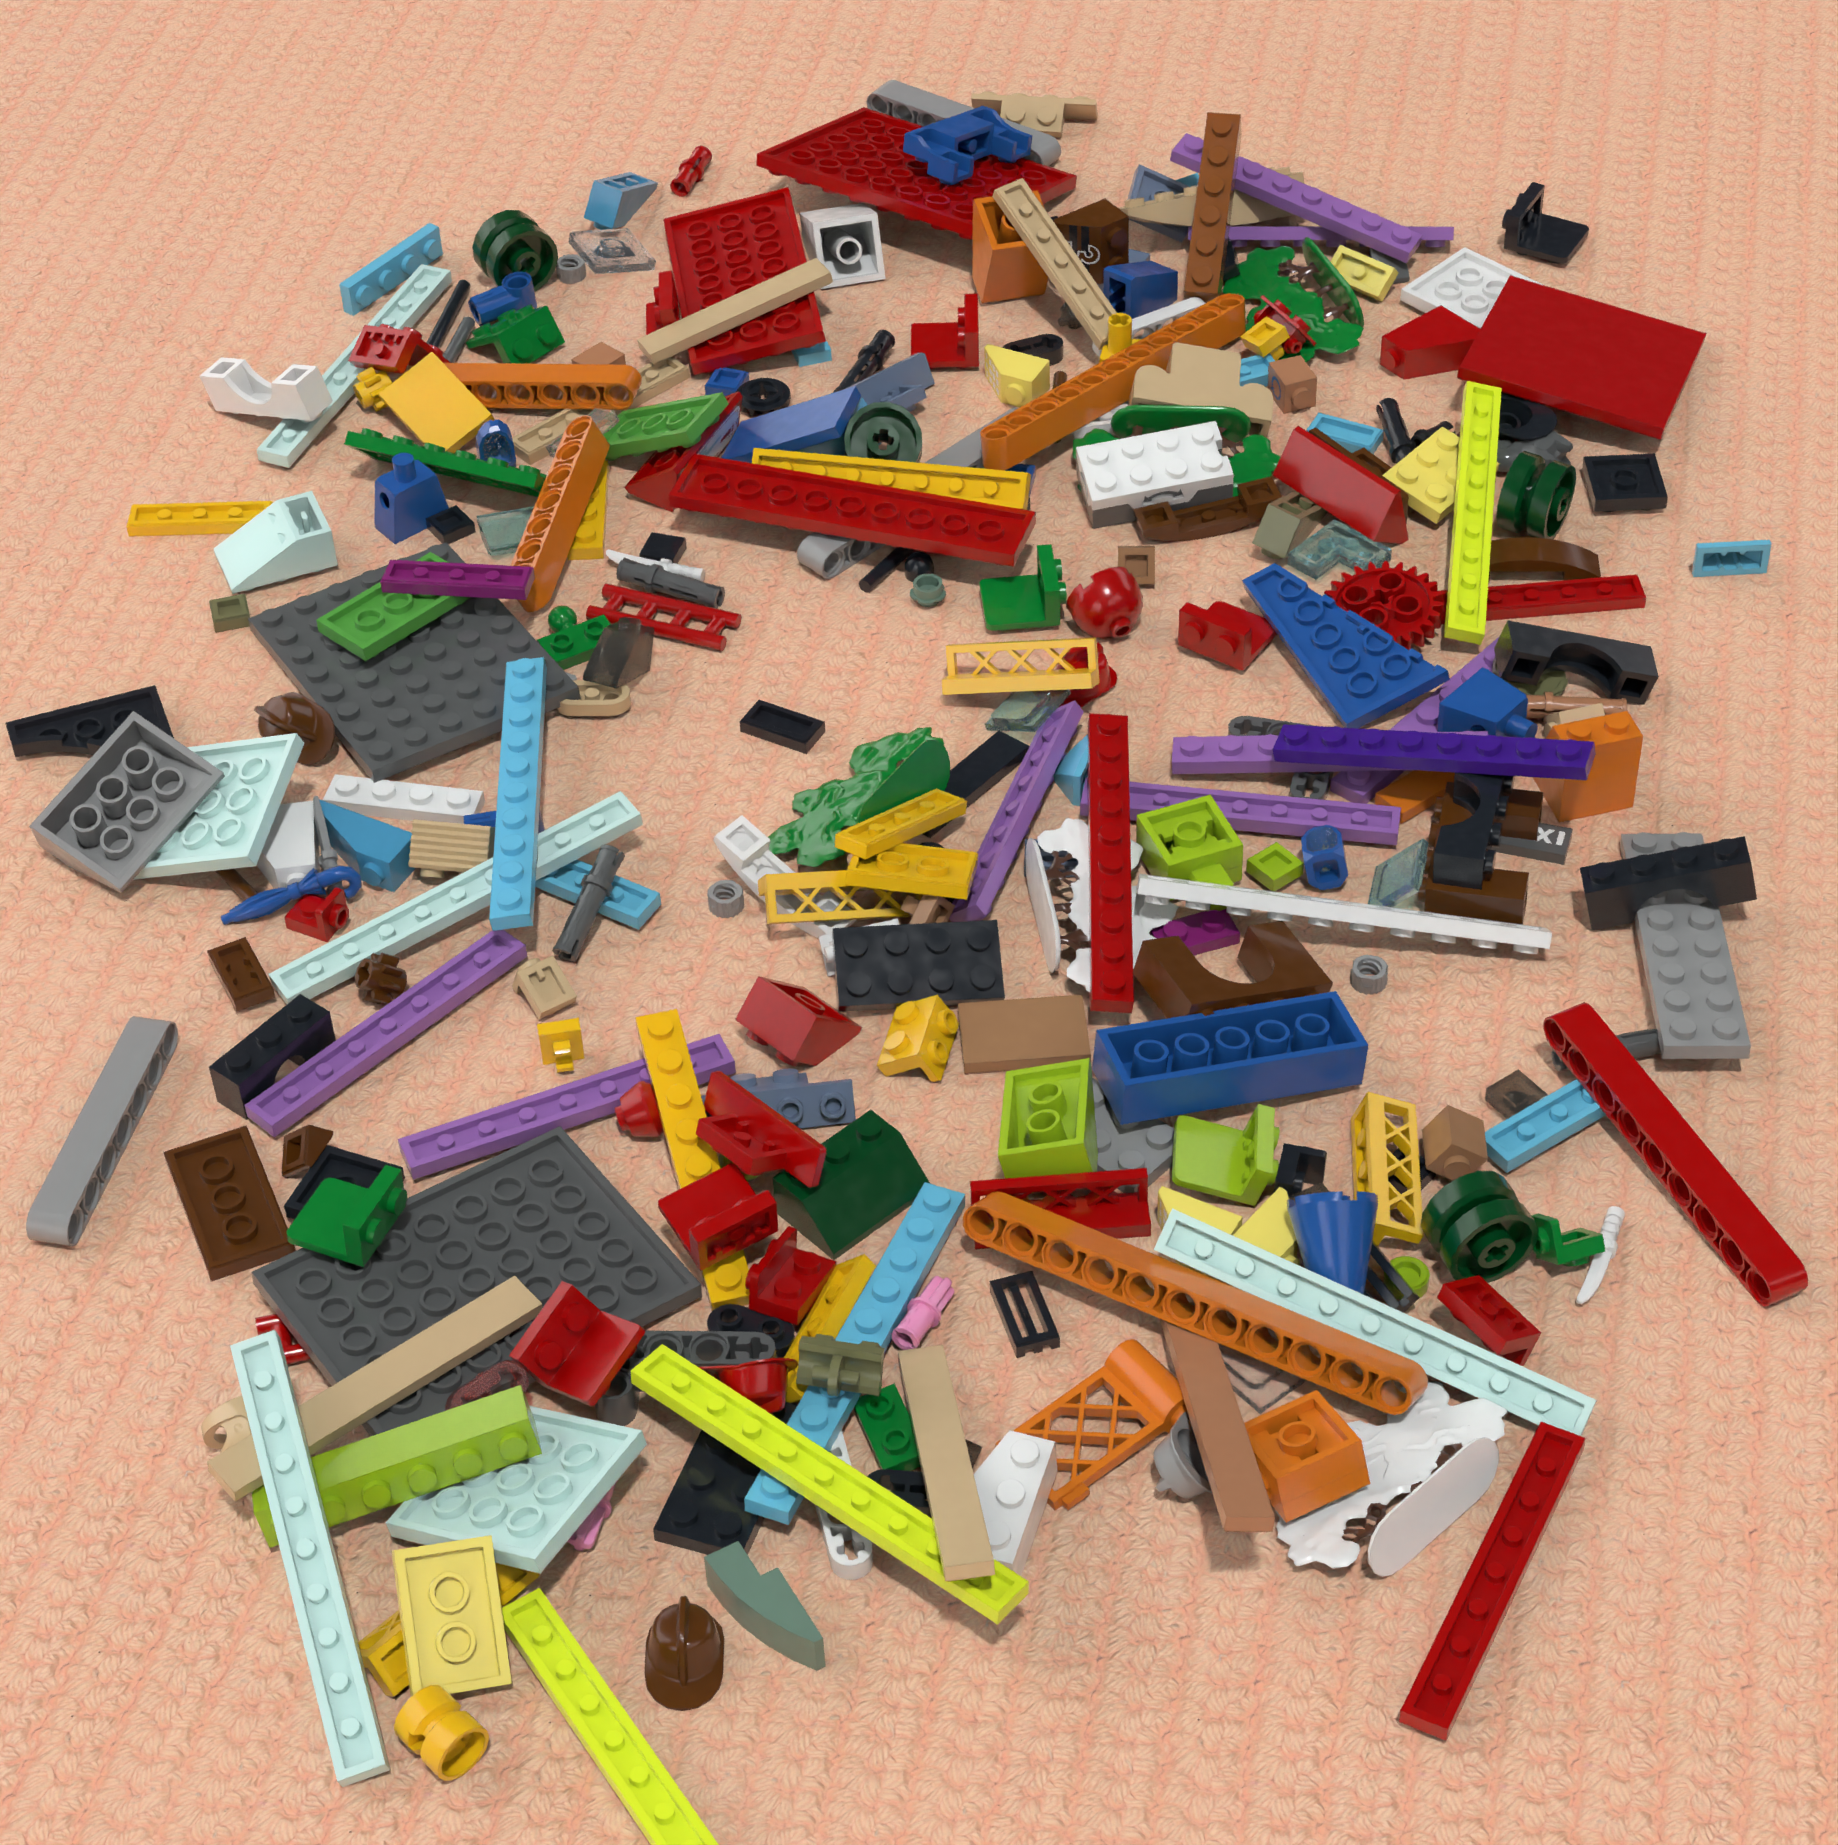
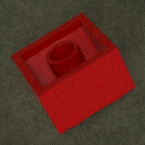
M760 976L756 979L735 1018L737 1022L748 1029L746 1035L750 1039L764 1046L770 1044L777 1049L775 1056L778 1059L794 1067H797L799 1062L817 1066L856 1037L862 1029L860 1025L841 1012H838L837 1009L805 987Z

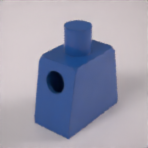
M410 453L396 454L392 458L393 470L379 476L375 481V528L394 544L427 529L425 518L449 508L436 474L419 460H414L413 455Z
M1484 667L1479 669L1439 703L1437 732L1488 731V735L1527 738L1535 737L1538 726L1536 723L1526 719L1528 706L1526 694Z

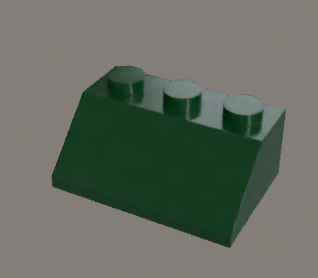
M871 1109L821 1143L826 1148V1156L818 1186L807 1187L785 1169L773 1177L777 1214L833 1260L840 1257L911 1206L924 1182L930 1183L901 1133Z

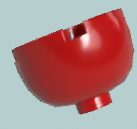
M1111 567L1090 576L1093 583L1089 584L1086 588L1083 589L1081 584L1074 588L1067 599L1066 607L1077 626L1084 633L1092 637L1104 639L1112 637L1121 638L1132 630L1133 625L1142 612V592L1132 573L1129 574L1128 570L1124 567Z

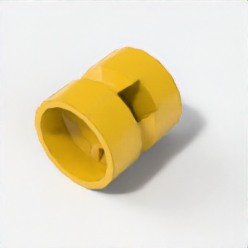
M430 1685L419 1690L402 1706L395 1720L394 1731L414 1753L421 1755V1760L440 1779L451 1781L463 1776L481 1759L487 1748L489 1735L488 1731L467 1711H459L461 1705L440 1685Z

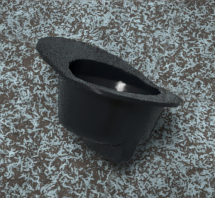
M1501 392L1498 440L1508 439L1513 442L1518 439L1533 440L1545 437L1554 431L1557 425V417L1550 408Z

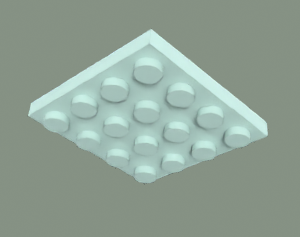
M293 733L187 747L224 772L225 777L133 880L256 866L304 746V742L298 734Z
M530 1406L535 1419L542 1454L404 1501L385 1523L391 1537L423 1545L492 1535L495 1563L541 1574L647 1445L643 1432L639 1429Z

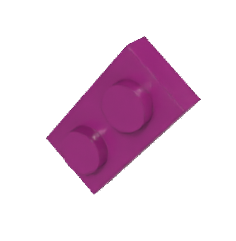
M1226 909L1222 911H1203L1177 918L1165 925L1152 928L1149 932L1156 939L1179 936L1193 955L1240 943V932L1229 913L1226 912Z

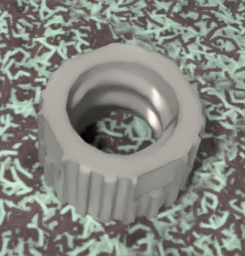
M567 254L560 257L556 265L557 278L566 284L582 281L586 277L584 258L577 254Z
M720 880L709 887L707 893L708 905L713 915L729 918L735 917V915H739L743 911L744 895L742 886L733 880Z
M1359 956L1353 960L1350 984H1352L1356 991L1365 993V995L1382 992L1386 988L1388 981L1387 963L1378 956Z

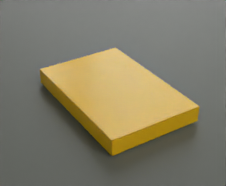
M433 352L429 353L379 393L382 401L423 445L425 443L435 444L444 447L445 451L455 453L456 450H459L474 438L485 422L495 420L486 407Z
M901 843L868 859L852 855L846 871L845 885L967 900L977 870L979 853Z

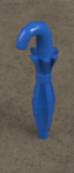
M336 866L319 873L317 869L313 868L299 883L295 882L287 885V887L262 891L229 910V913L221 915V920L226 925L231 922L236 923L266 916L285 906L292 899L296 900L303 897L304 894L326 895L325 887L343 880L350 883L349 887L344 889L345 895L349 900L362 887L361 876L349 866Z

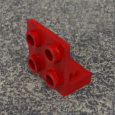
M978 293L964 294V307H958V322L911 324V356L916 353H925L930 369L941 367H956L960 369L979 367Z
M380 324L379 327L364 325L348 360L357 368L368 369L373 367L374 370L404 374L407 365L414 366L431 352L443 363H451L443 357L444 352L441 349L423 341L422 334L410 327H404L403 330L395 329L386 324Z
M730 1163L658 1200L660 1212L700 1271L778 1232L777 1202L768 1189L756 1195L734 1163Z
M562 1281L512 1350L509 1357L543 1387L589 1406H594L609 1390L611 1381L625 1361L634 1354L639 1341L645 1334V1330L636 1323L601 1311L572 1284Z

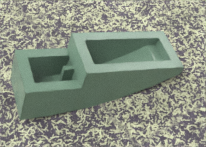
M739 1541L704 1557L707 1586L721 1605L743 1628L765 1645L795 1662L816 1671L826 1667L823 1637L779 1568L760 1575Z

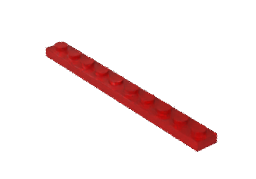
M1089 713L1090 1011L1132 1013L1134 989L1128 716Z

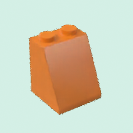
M1038 190L1032 191L1043 206ZM993 196L974 199L972 278L981 303L1045 294L1049 277Z
M1629 712L1612 713L1552 726L1546 739L1594 741L1596 752L1587 780L1533 777L1558 822L1632 808L1643 734Z

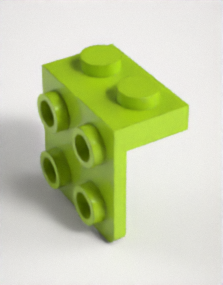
M1258 1104L1243 1131L1186 1115L1179 1116L1174 1124L1173 1183L1187 1189L1255 1206L1266 1185L1272 1186L1275 1182L1279 1167L1278 1160L1273 1159L1280 1132L1279 1127L1274 1126L1275 1108Z

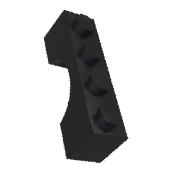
M1507 620L1494 647L1499 677L1507 681L1536 686L1541 676L1548 672L1567 671L1589 679L1608 698H1626L1627 702L1644 705L1659 677L1652 648L1647 645Z
M1455 772L1453 803L1464 807L1473 815L1462 822L1441 826L1434 851L1433 883L1482 890L1485 874L1493 875L1496 850L1491 849L1492 847L1500 846L1503 824L1498 823V820H1506L1509 796L1504 795L1505 793L1512 794L1515 776Z
M1745 836L1722 839L1717 842L1696 846H1685L1649 855L1643 854L1607 863L1601 862L1580 868L1592 930L1633 923L1637 911L1648 899L1669 890L1685 889L1698 892L1707 897L1715 907L1757 900L1752 864Z

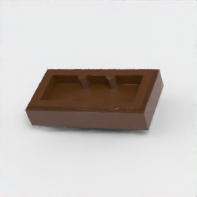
M246 937L207 951L209 961L236 1012L275 998L273 986Z

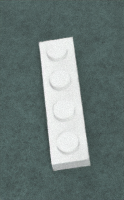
M337 774L334 775L323 798L325 802L366 816L464 824L463 816L481 813L485 803L483 791L390 780H380L374 783L371 778Z

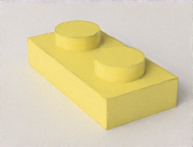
M1339 245L1330 261L1353 290L1381 302L1398 275V271L1394 267L1342 245Z

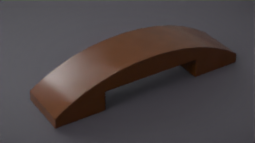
M1272 476L1237 484L1238 496L1176 511H1172L1169 502L1166 501L1133 509V513L1144 537L1164 541H1191L1229 533L1257 521L1264 516L1268 504L1281 498L1282 495Z
M1533 537L1505 538L1491 541L1489 580L1490 572H1562L1563 580L1601 577L1598 555L1578 545L1554 539Z

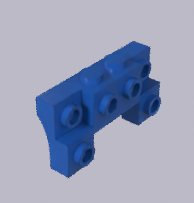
M980 106L905 133L903 152L915 156V159L919 162L928 163L927 174L939 178L941 183L956 185L959 181L973 176L974 160L992 154L997 156L1001 162L1014 163L1017 159L1030 155L1033 135L1008 125L996 110Z

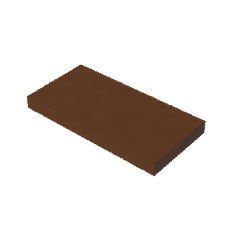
M247 1125L163 1152L211 1282L278 1260L296 1251L295 1245L287 1240L286 1232L288 1227Z

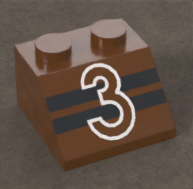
M1106 198L1053 219L1057 228L1097 284L1104 283V268L1107 266L1129 263V216Z

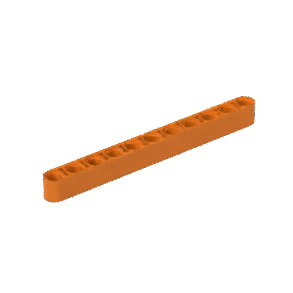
M1228 293L1220 295L984 427L980 432L984 468L1007 470L1129 400L1137 370L1145 365H1155L1166 371L1174 343L1179 342L1219 349L1246 332L1245 298L1239 294Z
M998 1191L992 1192L970 1206L963 1215L965 1232L971 1239L982 1245L1387 1414L1398 1415L1404 1413L1424 1394L1427 1388L1428 1378L1425 1370L1411 1359L1009 1194ZM987 1212L992 1216L994 1222L990 1220V1218L987 1215ZM1026 1228L1032 1233L1033 1238L1028 1235ZM1065 1244L1070 1247L1073 1255L1067 1251ZM1105 1261H1107L1112 1266L1114 1272L1108 1269V1267L1105 1264ZM1145 1277L1152 1282L1154 1289L1146 1283ZM1185 1294L1193 1299L1195 1306L1189 1303ZM1226 1311L1235 1317L1237 1323L1230 1320ZM1267 1328L1275 1332L1278 1340L1272 1338ZM1309 1345L1317 1349L1321 1358H1318L1311 1352ZM1351 1363H1354L1357 1366H1359V1368L1363 1372V1375L1358 1374L1352 1368ZM1394 1381H1398L1399 1383H1401L1405 1388L1406 1393H1403L1400 1390H1398V1388L1394 1384Z

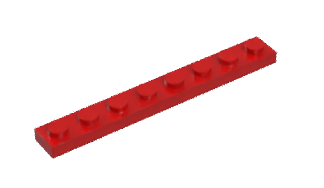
M1540 1422L1400 1710V1723L1447 1741L1582 1455L1585 1437Z

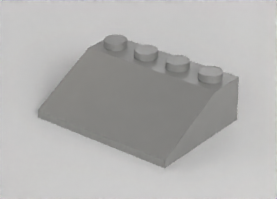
M133 711L29 827L39 846L70 868L122 893L225 775L224 772Z

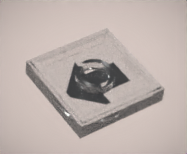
M628 228L570 232L568 243L595 274L650 271L655 269L656 259Z

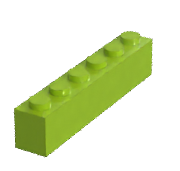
M519 1385L311 1457L328 1527H332L540 1455L542 1450L535 1419L522 1386ZM262 1485L252 1491L253 1510L269 1548L279 1545L265 1486Z

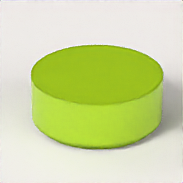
M1400 1256L1390 1261L1421 1298L1427 1292L1430 1273L1425 1263L1410 1256ZM1384 1271L1383 1283L1396 1299L1401 1300L1404 1295Z

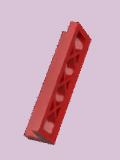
M1147 1168L970 1181L971 1206L980 1200V1196H987L992 1192L998 1191L1116 1239L1151 1236ZM1123 1185H1137V1192L1117 1193L1114 1190ZM1088 1188L1092 1191L1086 1196L1074 1197L1070 1194L1076 1189ZM1032 1192H1045L1048 1194L1039 1200L1027 1198ZM987 1212V1215L990 1218V1220L994 1222L992 1216ZM1026 1228L1028 1235L1033 1238L1032 1233ZM974 1241L975 1250L990 1249V1247Z

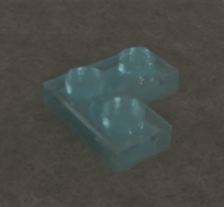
M1334 519L1288 553L1287 565L1316 580L1338 563L1354 570V566L1360 567L1363 571L1368 570L1369 562H1373L1376 568H1381L1384 561H1391L1392 549L1379 542L1372 541L1360 532Z

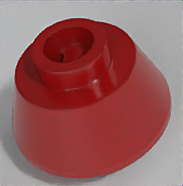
M639 1081L620 1097L621 1105L615 1107L617 1120L622 1131L630 1129L634 1137H659L663 1134L664 1130L652 1084Z

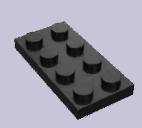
M997 920L832 929L838 1012L896 1009L897 1006L905 1002L917 1001L937 994L946 1006H957L958 1003L1005 999Z
M785 1402V1406L781 1411L771 1413V1415L787 1424L797 1405ZM701 1430L653 1528L655 1541L706 1555L739 1541L748 1555L765 1517L746 1512L744 1498L761 1468Z

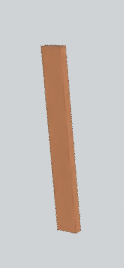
M1159 1318L1224 1531L1273 1532L1275 1516L1218 1343Z

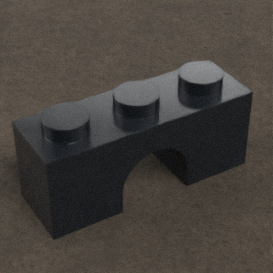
M299 994L210 1065L209 1070L217 1102L245 1120H248L245 1104L275 1084L276 1075L286 1060L289 1059L301 1066L336 1041L330 1011Z

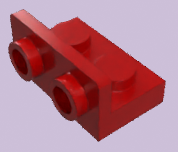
M672 270L658 273L659 286L653 287L655 302L646 304V335L680 320V305Z
M788 1226L778 1239H773L770 1242L764 1257L758 1264L754 1263L747 1273L745 1287L749 1290V1309L798 1325L814 1305L837 1265V1261L819 1256L813 1252L797 1249V1229Z
M1480 1275L1444 1283L1437 1296V1299L1450 1310L1452 1316L1471 1329L1481 1339L1487 1349L1495 1352L1498 1356L1502 1355L1507 1360L1520 1366L1525 1365L1541 1332Z

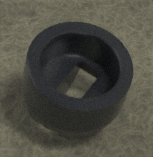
M916 551L907 557L905 577L911 582L919 575L934 574L933 561L926 552Z

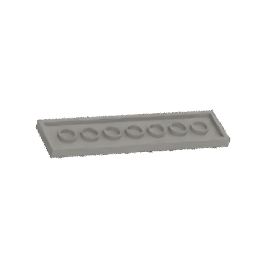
M1642 832L1637 834H1621L1620 851L1622 859H1628L1643 854L1649 855L1685 846L1704 844L1702 833L1650 834ZM1685 889L1664 891L1651 897L1639 908L1634 921L1662 1059H1749L1751 1044L1719 907H1715L1704 895Z

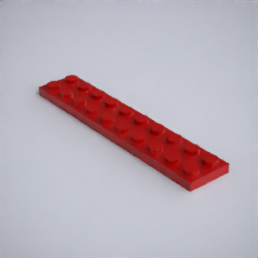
M695 453L668 495L669 507L685 509L687 511L709 513L721 517H732L755 523L772 524L789 529L812 531L824 535L852 538L858 541H869L892 547H903L927 553H937L1012 567L1015 566L1036 524L1035 511Z

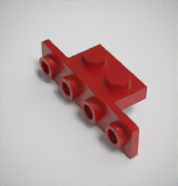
M711 1072L704 1109L712 1117L699 1119L696 1135L708 1143L713 1151L724 1155L736 1164L738 1169L745 1174L759 1176L764 1172L785 1169L807 1187L818 1186L826 1156V1148L723 1072Z

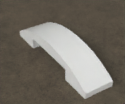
M743 815L714 836V843L729 865L764 902L765 896H759L758 879L766 874L795 873L769 850L771 840ZM830 891L826 892L823 896L817 893L811 900L824 912L833 911L841 902ZM794 894L776 895L778 914H793L802 903ZM845 905L840 911H847L851 909ZM806 906L801 913H811L813 911ZM857 920L791 924L818 938V936L831 934L833 928L849 927Z

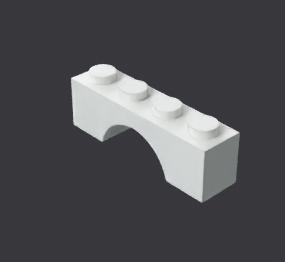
M221 357L200 375L201 381L216 411L232 412L233 414H251L258 417L270 416L279 417L280 419H298L309 422L319 418L323 413L322 411L333 402L318 366L292 364L271 383L258 375L245 359Z

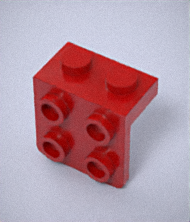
M1223 601L1214 602L1207 610L1186 602L1179 610V646L1242 671L1277 635L1266 618Z

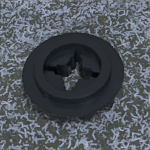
M757 378L747 381L736 391H739L743 396L741 412H750L751 416H756L757 414L764 415L789 406V399H791L789 387L782 381L772 378Z

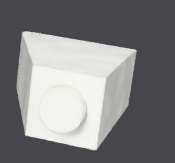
M313 801L280 804L257 862V867L274 889L287 887V885L295 882L299 883L313 868L317 869L318 873L320 872L318 863L320 844L314 820Z

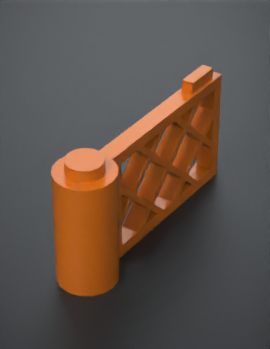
M1130 1339L1119 1344L1110 1353L1103 1367L1013 1431L1057 1443H1075L1073 1459L1057 1458V1471H1072L1071 1480L1057 1491L1051 1488L1047 1503L1054 1511L1062 1505L1069 1510L1090 1495L1088 1486L1162 1432L1170 1433L1173 1425L1187 1411L1178 1379L1135 1339ZM1102 1385L1114 1395L1113 1405L1087 1404L1088 1395ZM1060 1415L1078 1416L1077 1431L1051 1430L1052 1421ZM1085 1416L1111 1417L1110 1433L1084 1432ZM1118 1418H1136L1145 1425L1135 1434L1117 1433ZM1001 1440L995 1443V1447L999 1444ZM1082 1444L1108 1445L1107 1454L1101 1459L1080 1460Z

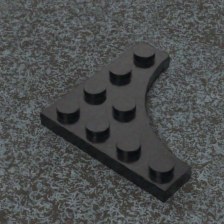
M155 685L5 723L15 757L43 752H77L94 755L133 711L174 738Z

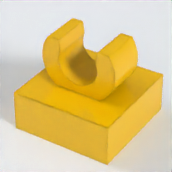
M1267 316L1240 336L1246 348L1263 358L1270 354L1275 361L1284 355L1281 344L1290 338L1285 326Z
M579 1018L537 1024L543 1065L556 1063L557 1073L574 1070L573 1060L585 1059Z

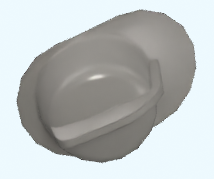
M1186 1411L1173 1425L1170 1433L1156 1447L1153 1458L1161 1476L1155 1488L1159 1492L1171 1489L1180 1497L1187 1499L1204 1492L1212 1493L1191 1421Z

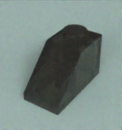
M630 617L620 618L619 621L605 627L583 673V680L617 689L650 671L654 628L641 625L639 619Z

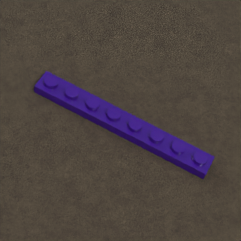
M1283 724L1272 749L1275 762L1587 780L1596 755L1594 741L1341 728L1338 726H1305L1300 724Z

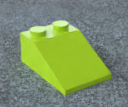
M1089 1058L1006 1071L998 1158L1005 1178L1097 1172L1098 1146L1092 1066Z

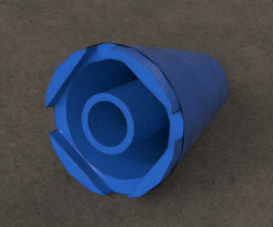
M1343 1191L1300 1195L1295 1197V1201L1288 1199L1287 1210L1304 1267L1364 1295L1378 1209V1195L1357 1191V1200H1350V1196H1345Z

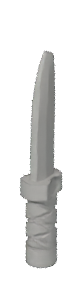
M314 796V820L321 848V856L318 857L319 867L323 868L324 871L338 866L337 851L331 849L319 797ZM342 881L328 886V895L335 887L343 889Z

